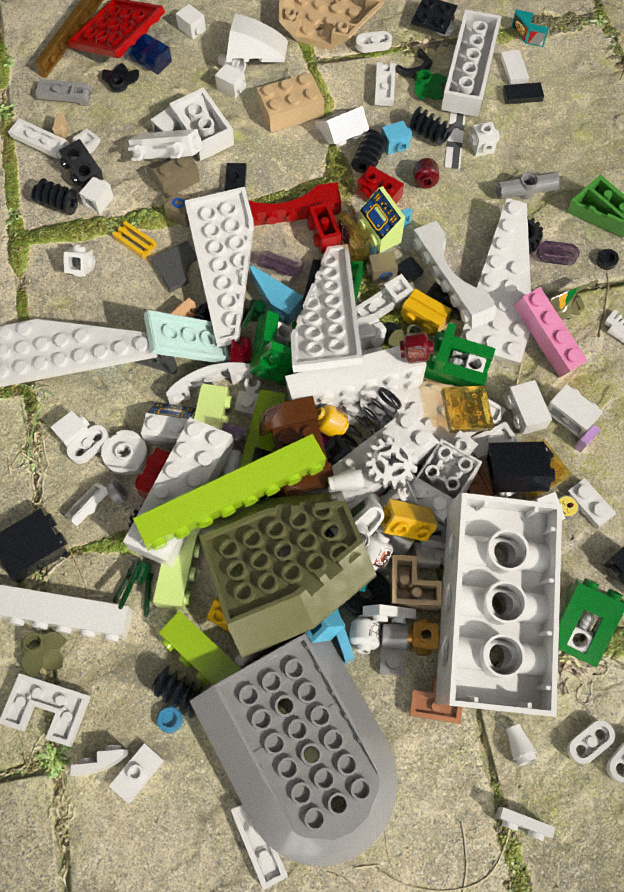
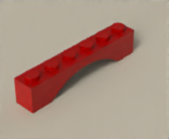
M338 182L317 185L302 197L288 202L266 204L248 200L254 227L308 219L309 207L329 202L334 216L340 215L342 204Z

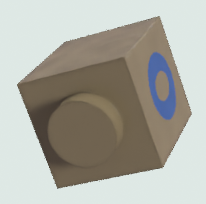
M174 191L164 205L167 219L188 228L190 223L185 200L191 198Z
M394 251L369 255L368 264H365L367 277H371L372 284L391 281L397 277L398 266Z

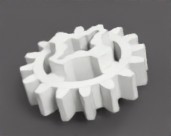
M389 436L386 443L379 439L378 447L375 445L371 446L373 453H367V459L370 461L366 462V468L371 469L368 472L369 477L376 476L375 484L382 481L383 488L386 489L388 484H392V488L396 489L397 483L404 487L406 485L405 479L413 480L412 473L417 472L418 467L414 464L418 463V457H412L415 454V449L408 450V441L401 444L400 437H398L395 442H392ZM400 452H402L405 455L407 461L405 458H402ZM391 460H395L393 466L388 465V463H390ZM376 464L383 469L384 474L377 469Z

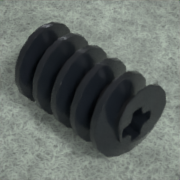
M419 106L413 113L410 121L411 131H416L418 135L423 134V138H429L431 142L436 141L438 146L443 145L450 137L454 124L447 128V120L440 124L441 117L434 120V113L427 117L428 110L425 109L421 113L422 107Z
M369 129L365 133L351 161L353 170L364 173L370 165L376 168L387 146L386 139L378 131Z
M45 178L41 179L31 192L32 201L54 210H59L61 213L73 215L77 209L78 201L75 190H69L66 186L62 187L60 184H55L52 181L48 182Z
M166 666L155 679L151 691L154 690L156 697L163 695L162 701L166 703L171 700L173 708L180 705L179 711L181 713L188 711V717L194 718L196 713L190 700L203 693L204 687L201 686L195 691L194 681L188 686L185 685L187 677L184 676L177 680L179 672L176 670L172 675H169L170 666Z

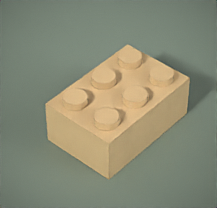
M311 72L257 88L258 106L270 132L324 117V98Z

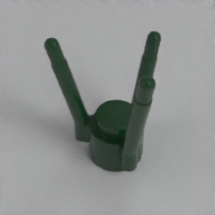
M252 299L248 308H245L242 316L243 324L241 326L243 329L246 328L249 321L257 322L258 318L265 313L266 305L262 301Z
M133 561L131 568L128 569L125 579L113 598V602L116 603L123 593L118 605L119 609L123 608L134 583L143 585V582L146 581L144 617L148 616L151 581L154 574L149 573L151 569L149 564Z

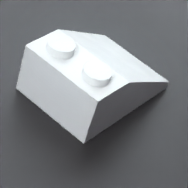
M204 87L169 103L182 130H198L203 148L196 153L200 161L234 145L232 127Z

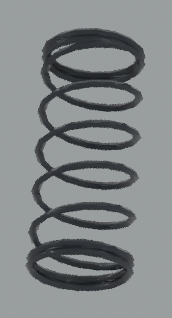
M379 387L377 390L378 395L386 404L396 409L395 412L387 411L373 397H370V400L375 406L386 413L387 421L379 420L369 408L362 407L367 415L378 421L379 430L381 429V423L389 422L388 413L396 414L397 409L402 407L401 401L384 387ZM355 415V419L357 420V422L360 423L363 427L370 430L372 435L373 431H379L371 429V427L364 419H362L358 415ZM349 424L348 429L354 435L363 439V442L367 440L353 425ZM344 433L341 436L347 439H344V441L354 448L359 446L349 435Z

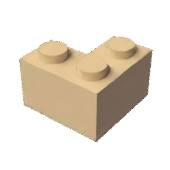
M392 555L390 562V606L413 608L418 611H439L442 606V581L417 580V556Z

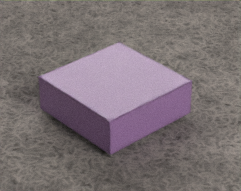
M592 425L576 443L575 449L581 453L601 429L596 425Z

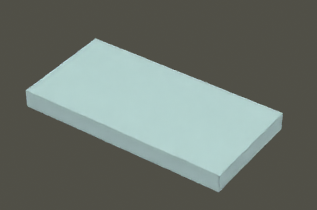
M147 310L144 313L151 353L214 363L230 362L228 345L217 347L212 321Z

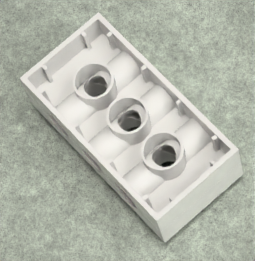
M461 493L448 504L435 704L556 717L562 533L561 504ZM495 547L503 552V563L496 559ZM493 596L497 597L502 604L500 614H497L492 607ZM492 647L498 651L500 656L496 667L491 664L489 658Z

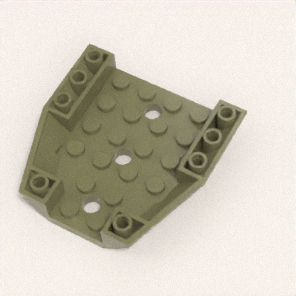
M341 491L267 498L237 510L228 517H220L213 520L211 525L200 529L199 538L224 618L242 658L314 629L377 576ZM329 528L338 529L337 535L332 538L326 537L325 533ZM283 547L291 548L290 554L286 557L278 556L280 549ZM235 567H244L243 573L240 576H232V570Z

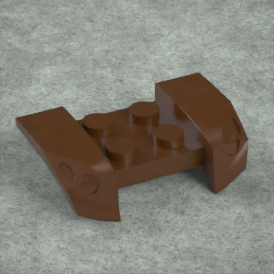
M313 396L282 402L264 410L260 416L259 437L271 433L276 451L313 434L326 457L325 466L321 472L315 475L307 474L301 477L302 480L295 485L289 486L287 484L280 487V490L277 492L280 497L294 496L329 488L328 477L334 475L331 463H328L317 422L319 417Z

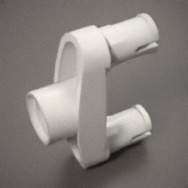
M369 494L368 499L365 498L364 503L366 507L353 518L359 533H363L361 538L365 547L369 545L370 536L384 519L383 507L379 503V497L375 494Z

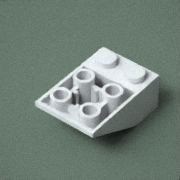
M441 439L410 486L418 501L415 505L432 508L437 522L447 526L448 504L461 493L467 492L482 461Z

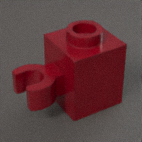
M240 337L238 343L235 342V339H232L229 345L230 362L250 364L252 357L251 338Z

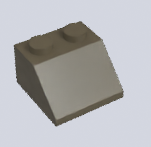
M191 156L175 159L168 158L147 168V172L165 198L170 197L174 191L178 193L200 182L197 164Z

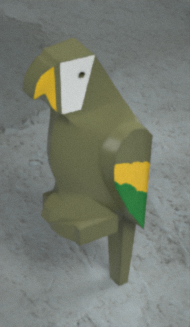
M598 279L549 300L562 321L570 314L580 315L585 306L577 292L598 283Z

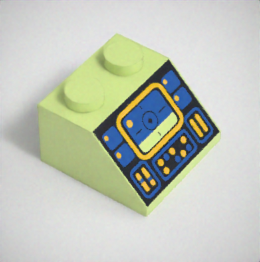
M382 186L377 189L360 209L358 226L361 231H365L368 235L370 244L381 253L401 243L405 216Z

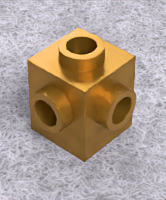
M424 618L413 622L411 629H408L407 644H410V652H416V655L431 656V653L434 654L439 646V624L432 623L431 619ZM421 633H429L430 638L424 639Z

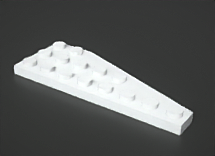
M41 319L0 326V387L157 357V354H153L150 351L147 332Z

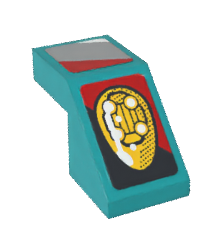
M516 9L511 27L525 44L543 47L549 27L531 24L534 13Z

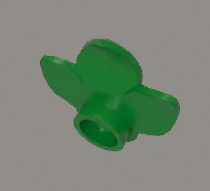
M425 69L418 71L414 77L415 95L420 100H424L427 97L434 100L442 99L444 91L441 86L447 83V78L439 73L431 74L430 71Z

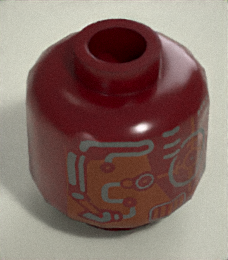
M424 158L417 161L414 165V182L418 187L428 189L438 183L440 178L439 166L435 160Z
M425 332L406 334L403 340H400L401 358H405L408 364L427 362L430 354L434 353L433 339L429 340Z

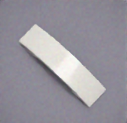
M400 274L384 284L382 291L356 306L357 319L373 313L380 319L403 302L414 289L405 277Z
M228 362L198 369L181 378L166 392L169 403L174 405L191 399L189 391L200 388L202 384L209 385L229 377L232 384L245 381L246 378L251 379L253 375L249 372L250 364Z

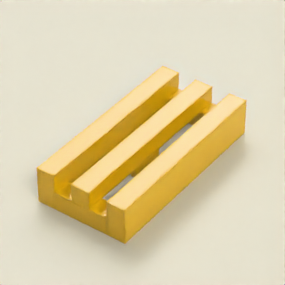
M125 221L123 223L124 226H120L118 232L112 234L113 238L144 260L157 247V243ZM122 235H125L130 240H132V242L141 246L143 249H145V251H142L140 248L126 240L124 237H122Z

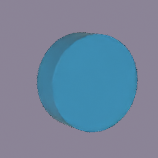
M172 706L163 708L157 716L158 727L166 733L178 731L183 724L182 713L179 709Z

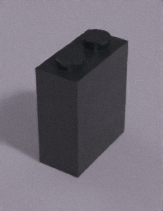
M544 441L488 443L486 461L492 493L549 492L551 482L555 481V469L550 466L551 454L550 451L546 450Z
M39 509L0 532V559L10 578L17 583L68 554L65 547L68 542L62 532L57 533L54 526L57 523L51 513L46 514L42 509Z

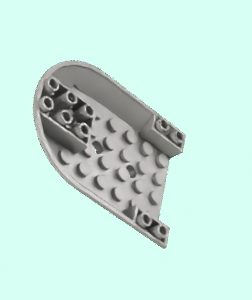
M305 633L190 700L253 826L262 839L276 852L300 864L330 866L343 863L360 855L384 831L392 815L397 796L398 778L394 755L384 733L331 641L312 643ZM281 699H288L291 702L292 710L289 714H282L278 710V702ZM309 746L314 747L318 752V758L313 763L307 762L304 758V751ZM335 796H339L343 801L342 809L339 812H334L331 808V800Z

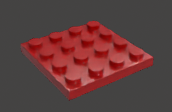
M110 0L66 42L72 49L120 58L130 46L137 42L136 40L146 34L148 29L160 20L165 10L162 5L132 0Z

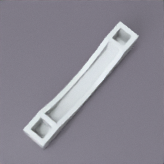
M433 221L414 229L412 243L415 250L420 251L423 262L430 266L433 277L438 278L443 292L448 293L451 304L460 311L463 322H467L470 328L474 329L495 320L496 305L488 293L464 282L448 266L444 256L446 234L438 222Z

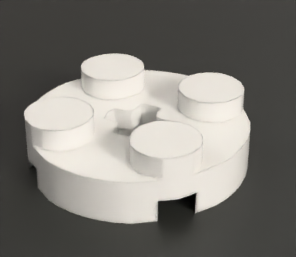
M121 430L116 432V435L105 440L101 449V456L106 467L113 473L118 475L137 474L146 463L148 448L138 433L130 430ZM125 448H128L130 454L126 457H122V455L119 454L120 451L122 452L125 450Z

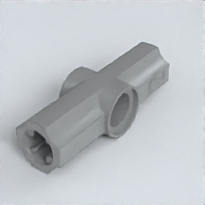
M525 172L520 178L497 181L496 194L498 199L518 196L523 199H530L535 193L558 190L560 186L559 175L557 172L538 175L533 172Z

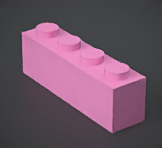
M541 287L526 294L513 305L559 378L588 361Z

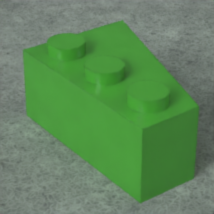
M600 174L571 199L567 213L624 238V194Z

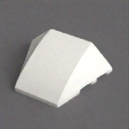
M235 14L229 34L226 62H232V58H243V62H249L250 58H258L261 62H284L288 40L272 27L256 19Z

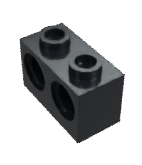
M80 139L59 150L61 156L59 162L64 170L68 169L70 171V178L75 186L79 185L83 189L92 177L103 180L101 169ZM73 156L79 157L76 160L70 159ZM84 172L90 173V174L87 175V176H82V175H81V174L84 173Z

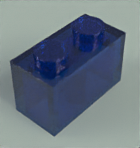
M148 34L142 35L133 46L128 48L129 58L133 62L142 65L148 71H152L157 75L172 62L169 46Z

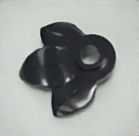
M120 63L113 71H102L103 81L109 84L113 92L125 91L128 85L135 83L139 78L138 69L128 71L123 63Z

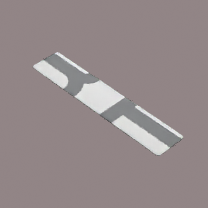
M450 112L449 126L454 124V129L447 139L445 168L460 169L465 114Z

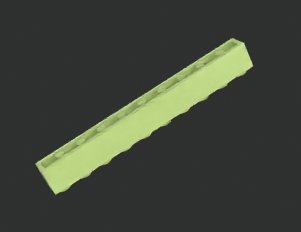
M202 384L194 419L222 431L227 429L229 419L226 416L227 409H231L233 396H230L228 387ZM199 527L190 531L191 533L188 535L172 568L161 564L153 603L156 607L185 611L186 605H190L192 599L190 585L191 581H195L197 575V567H194L196 558H200L202 544H199Z

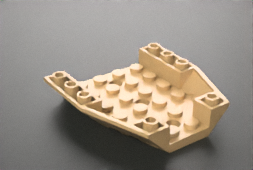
M279 0V22L297 42L332 50L349 40L383 6L385 0Z

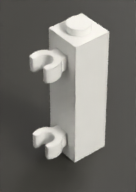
M197 129L139 133L128 140L130 145L128 150L132 151L133 154L132 161L155 158L175 159L193 156L203 149Z

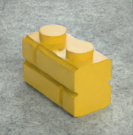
M414 289L403 304L400 316L409 324L419 325L423 332L429 335H436V332H440L448 322L452 309L423 292Z

